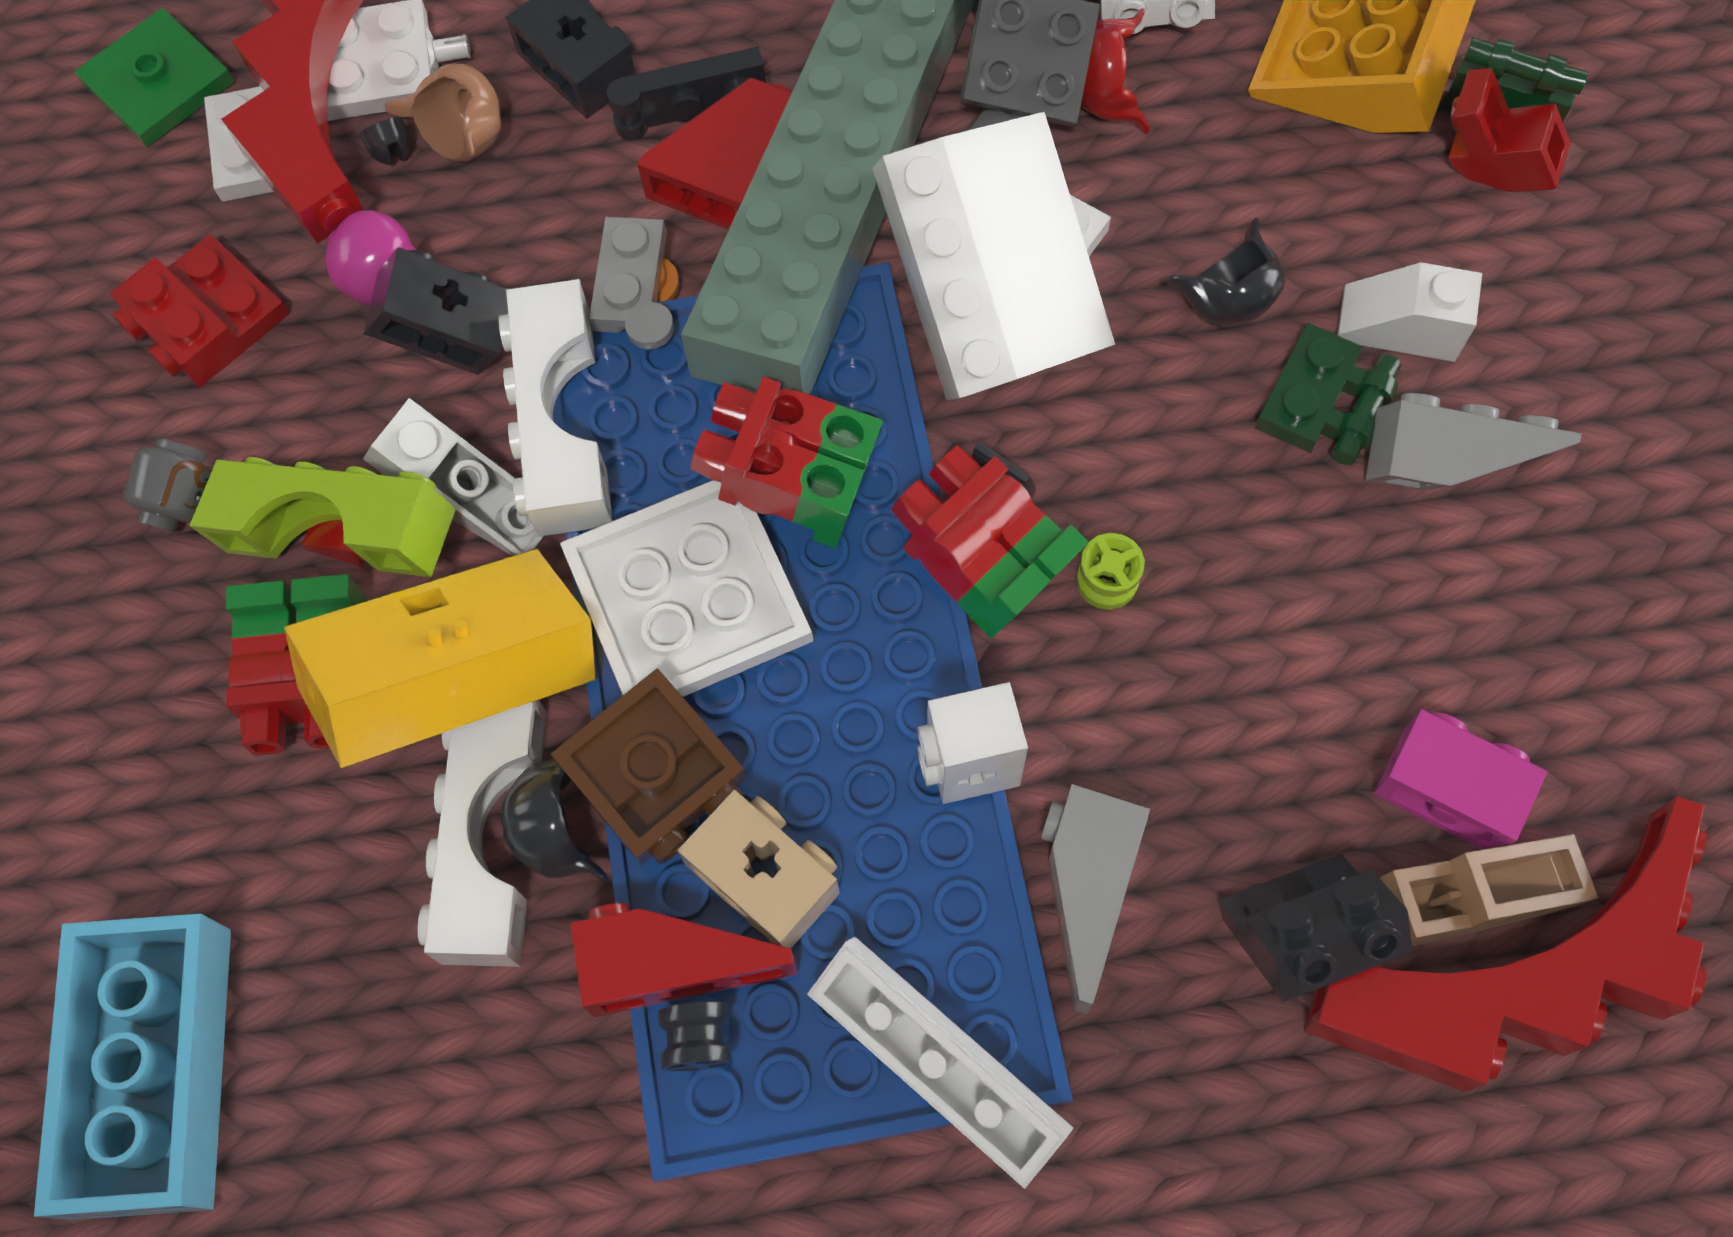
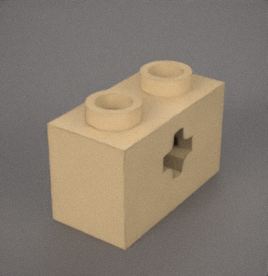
M734 789L677 851L688 869L772 944L791 949L840 894L837 878L832 875L837 866L813 842L806 840L800 847L781 830L787 824L786 821L765 800L756 796L749 803ZM756 857L765 863L774 858L778 873L773 878L764 872H760L755 876L751 863Z

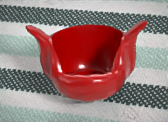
M1141 8L1133 18H1110L1097 21L1081 106L1098 118L1133 123L1142 133L1148 134L1150 132V125L1138 108L1136 96L1123 86L1127 68L1125 42L1135 33L1136 26L1143 18L1145 10Z

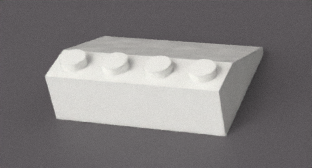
M1045 112L934 139L884 155L874 165L872 169L946 400L962 398L1115 345Z

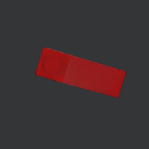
M626 903L607 904L593 908L588 911L589 919L570 923L582 1007L593 1017L798 975L796 961L790 948L644 909L630 910L629 904Z

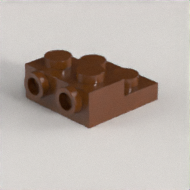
M658 668L551 753L553 759L592 804L601 818L641 866L652 857L659 865L670 860L690 837L685 829L706 813L710 816L734 789L743 796V793L737 786L746 779L744 768Z

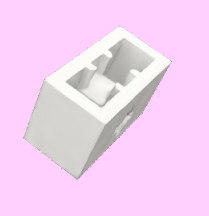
M1010 682L928 701L927 725L917 727L920 742L917 752L925 785L938 784L942 804L1020 786L1028 746Z

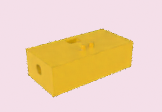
M538 549L284 627L297 688L341 768L596 680L591 619Z

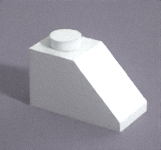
M1420 262L1345 284L1336 335L1363 346L1455 362L1476 327L1482 273Z

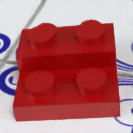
M211 234L207 235L167 268L154 257L109 293L119 306L111 315L136 342L146 335L154 343L148 349V352L173 378L182 371L198 388H201L290 315L284 303Z

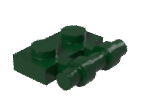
M1472 37L1449 86L1442 109L1451 111L1454 99L1461 94L1469 70L1492 68L1508 108L1556 104L1562 122H1564L1572 107L1575 95L1581 93L1589 72L1566 65L1567 58L1551 53L1545 59L1515 50L1514 42L1497 38L1495 43Z
M1307 322L1257 421L1255 429L1309 453L1312 452L1321 434L1337 441L1332 451L1333 459L1344 465H1353L1360 451L1367 449L1372 443L1377 408L1390 404L1398 389L1396 377L1402 365L1401 361L1392 355L1382 354L1378 357L1373 369L1363 370L1354 366L1363 346ZM1341 391L1358 398L1352 413L1344 414L1333 409Z

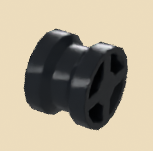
M685 1003L668 1006L658 1011L659 1026L667 1032V1047L661 1053L662 1070L697 1071L719 1068L733 1063L732 1048L724 1042L723 1027L730 1020L729 1005L727 1003Z

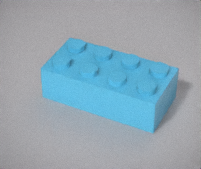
M203 914L62 924L34 1217L81 1220L214 1210L231 929Z

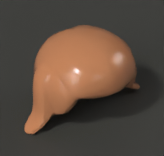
M449 64L440 67L435 73L430 74L420 83L415 93L404 98L389 100L385 103V110L390 115L413 119L422 137L430 147L442 157L453 162H468L484 153L496 141L501 129L499 100L494 88L482 73L466 64Z

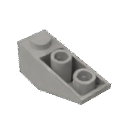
M1405 393L1401 395L1400 401L1377 408L1365 481L1420 491L1449 487L1578 444L1581 441L1582 433L1557 429L1559 421L1550 417L1524 415L1520 416L1519 422L1499 418L1500 410L1495 407L1465 404L1461 405L1460 411L1439 407L1440 398L1419 393Z

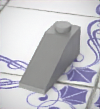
M1072 784L1066 804L1052 801L1041 839L1053 842L1048 859V867L1073 1010L1087 1015L1095 1000L1150 809Z

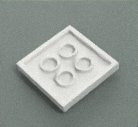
M710 481L560 543L623 695L658 668L683 697L813 642L812 631L757 512L744 507L739 501L734 506L718 500L721 487L720 482Z

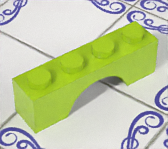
M247 457L245 462L216 460L189 526L226 553L277 559L287 545L305 530L323 522L342 520L344 544L376 570L432 577L456 509L435 490L436 484L432 480L414 472L402 471L396 477L377 475L370 470L356 466L347 467L346 471L343 472L326 470L309 462H297L295 467L275 465L257 457Z

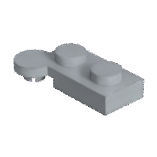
M605 217L589 315L593 331L619 333L625 329L631 343L647 350L657 349L671 339L674 332L672 315L668 308L661 303H657L667 236L664 220Z

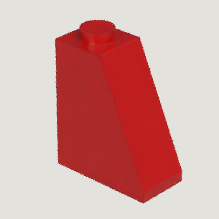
M749 78L643 154L637 166L645 198L729 230L792 91L782 85H770Z

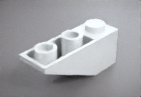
M410 398L374 441L363 460L385 476L398 477L400 472L409 471L429 478L436 484L435 490L456 509L453 521L512 556L534 550L543 537L538 536L528 515L519 516L513 492L514 477Z

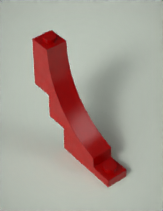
M261 0L272 16L232 42L252 77L264 91L221 120L243 155L314 242L319 244L328 238L330 233L337 229L345 218L360 210H364L349 181L337 165L331 146L327 121V93L331 68L346 28L363 0Z

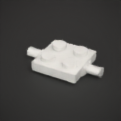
M407 0L358 8L339 43L331 68L327 93V121L387 112L385 110V103L387 101L404 98L415 93L420 83L439 69V62L464 58L471 59L467 35L463 34L462 36L434 40L429 31L427 11L422 0Z

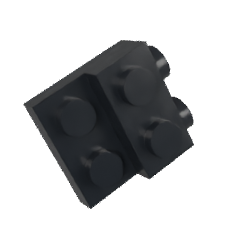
M1343 854L1314 862L1307 867L1264 883L1255 884L1243 891L1219 899L1224 923L1282 1002L1413 953L1407 908L1373 870L1359 874Z

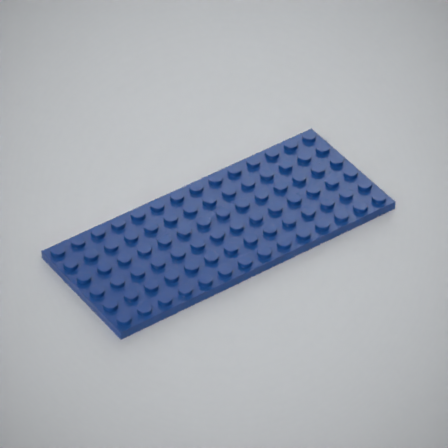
M889 262L863 267L810 394L883 420L836 549L812 540L815 530L775 514L757 513L812 631L813 642L683 696L686 702L744 768L746 779L737 786L743 793V797L751 803L756 796H759L769 803L787 823L781 830L800 847L806 840H809L823 850L837 866L832 875L837 878L840 894L791 948L796 961L798 975L630 1010L652 1180L655 1183L954 1126L807 995L845 942L853 937L859 939L1049 1107L1069 1104L1073 1101L1005 790L942 804L938 784L926 786L917 752V747L920 746L917 727L927 725L928 701L981 689L982 684L966 612L929 574L923 566L920 557L915 561L902 548L911 538L912 534L891 511V507L899 497L919 479L940 500L941 497L938 484L928 475L934 466ZM699 295L657 302L668 308L674 322V332L671 339L657 349L647 350L637 347L631 343L625 329L619 333L592 330L595 363L574 375L561 389L555 401L553 422L572 436L597 442L607 468L613 521L713 481L690 469L694 449L704 429L735 441L738 437L739 432L710 422L722 385L690 376L681 333ZM593 529L567 532V540ZM572 574L575 599L591 619ZM591 619L596 680L586 683L592 721L622 697L623 694ZM706 813L685 829L686 833L691 836L709 816ZM605 822L615 903L629 904L630 910L644 909L771 943L688 869L679 853L661 865L652 857L641 866ZM756 857L751 863L755 876L760 872H764L773 878L778 873L774 858L765 863ZM685 1003H727L729 1005L730 1020L723 1027L724 1042L732 1048L733 1063L719 1068L697 1071L662 1070L661 1053L667 1047V1032L659 1026L658 1011L668 1006Z

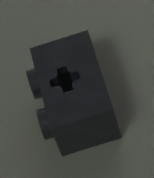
M529 0L506 17L517 54L586 119L608 104L607 88L612 81L636 74L632 56L635 55V49L630 39L619 27L614 26L610 28L602 21L589 0Z
M397 247L378 271L364 335L479 375L501 351L502 340L499 330V315L508 314L507 289L493 284L488 277L482 274L462 272L441 264L428 253Z

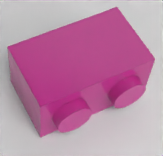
M1421 709L1404 728L1373 795L1484 850L1512 845L1518 840L1548 771L1530 763L1528 755L1516 747L1504 743L1492 744L1468 732L1466 725L1451 715L1440 712L1429 713Z

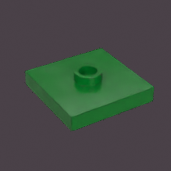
M160 8L74 71L80 82L146 147L150 146L205 105L204 97L218 95L235 82L229 70L163 8Z

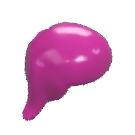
M360 210L345 218L337 229L333 230L328 236L325 256L327 274L339 291L360 304L370 307L378 271L397 247L405 250L416 249L410 243L409 236L404 227L394 218L373 210Z

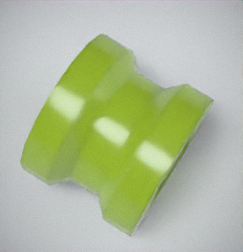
M1106 533L1092 539L1082 552L1076 579L1079 593L1085 601L1098 609L1106 610L1121 608L1130 602L1137 592L1139 581L1144 572L1145 559L1141 548L1134 540L1123 534ZM1106 575L1108 577H1113L1116 583L1108 581L1104 578L1099 579V576Z

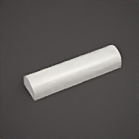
M856 937L845 942L807 993L809 997L1024 1189L1074 1129Z

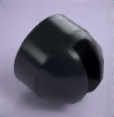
M402 117L390 118L375 123L360 132L367 151L379 163L392 165L389 152L393 150L397 153L400 161L405 160L410 153V134Z

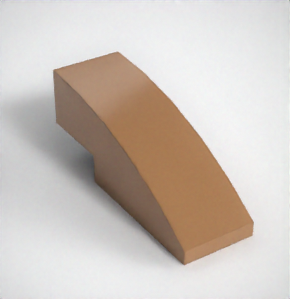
M1574 834L1467 852L1450 861L1393 870L1380 877L1383 883L1407 908L1412 946L1515 923L1591 903L1599 899Z

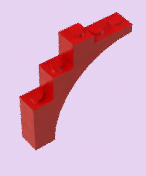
M1677 796L1652 812L1635 859L1609 900L1578 931L1548 951L1503 967L1449 974L1391 970L1377 966L1317 989L1304 1032L1458 1090L1468 1092L1487 1085L1488 1079L1494 1080L1498 1076L1507 1050V1042L1499 1037L1500 1033L1566 1056L1588 1048L1590 1043H1595L1600 1037L1607 1018V1005L1600 1002V998L1660 1020L1690 1010L1700 1000L1706 985L1707 972L1704 967L1700 966L1705 943L1677 934V932L1684 928L1692 910L1693 897L1691 893L1686 892L1690 870L1699 863L1706 846V831L1700 829L1705 805Z

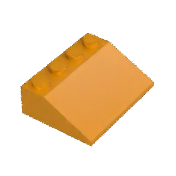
M1284 0L1248 88L1249 94L1254 99L1371 133L1429 132L1476 0Z

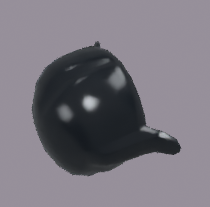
M1257 217L1249 224L1245 233L1244 243L1198 276L1172 275L1165 278L1167 284L1173 285L1183 292L1191 307L1200 318L1211 325L1227 328L1250 323L1265 313L1283 291L1286 281L1284 268L1280 264L1278 256L1263 241L1259 233L1260 220Z
M554 759L539 762L525 769L505 794L501 809L503 837L515 858L536 873L548 878H562L579 873H591L607 883L609 879L604 870L589 857V853L582 849H577L569 836L566 812L561 802L560 793L570 783L571 779Z

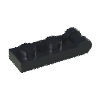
M759 46L621 77L612 81L607 88V99L611 110L614 112L613 122L618 136L624 140L633 141L642 138L650 127L676 121H690L749 78L766 83L764 63Z

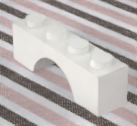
M580 280L507 289L508 314L499 315V330L504 350L506 352L512 351L513 367L504 368L503 378L508 402L510 405L516 404L518 421L508 423V435L512 455L515 460L521 459L523 477L513 479V492L519 516H529L539 537L598 528L613 521L607 468L597 442L572 436L553 422V409L561 389L574 375L595 363L592 327L589 321L590 310Z
M539 700L442 733V743L444 749L448 750L446 774L438 775L434 788L435 810L438 814H441L438 838H432L429 841L426 853L427 875L429 878H433L430 904H424L421 907L418 918L419 943L425 945L424 953L441 965L521 967L527 900L514 886L495 878L491 874L484 859L482 834L486 818L499 797L513 785L525 769L542 762L547 712Z

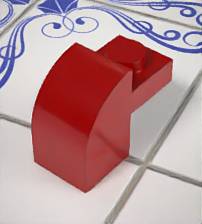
M1492 68L1469 70L1461 94L1454 99L1451 109L1452 125L1457 132L1448 157L1451 164L1469 180L1503 191L1523 192L1557 189L1571 142L1556 104L1508 108Z

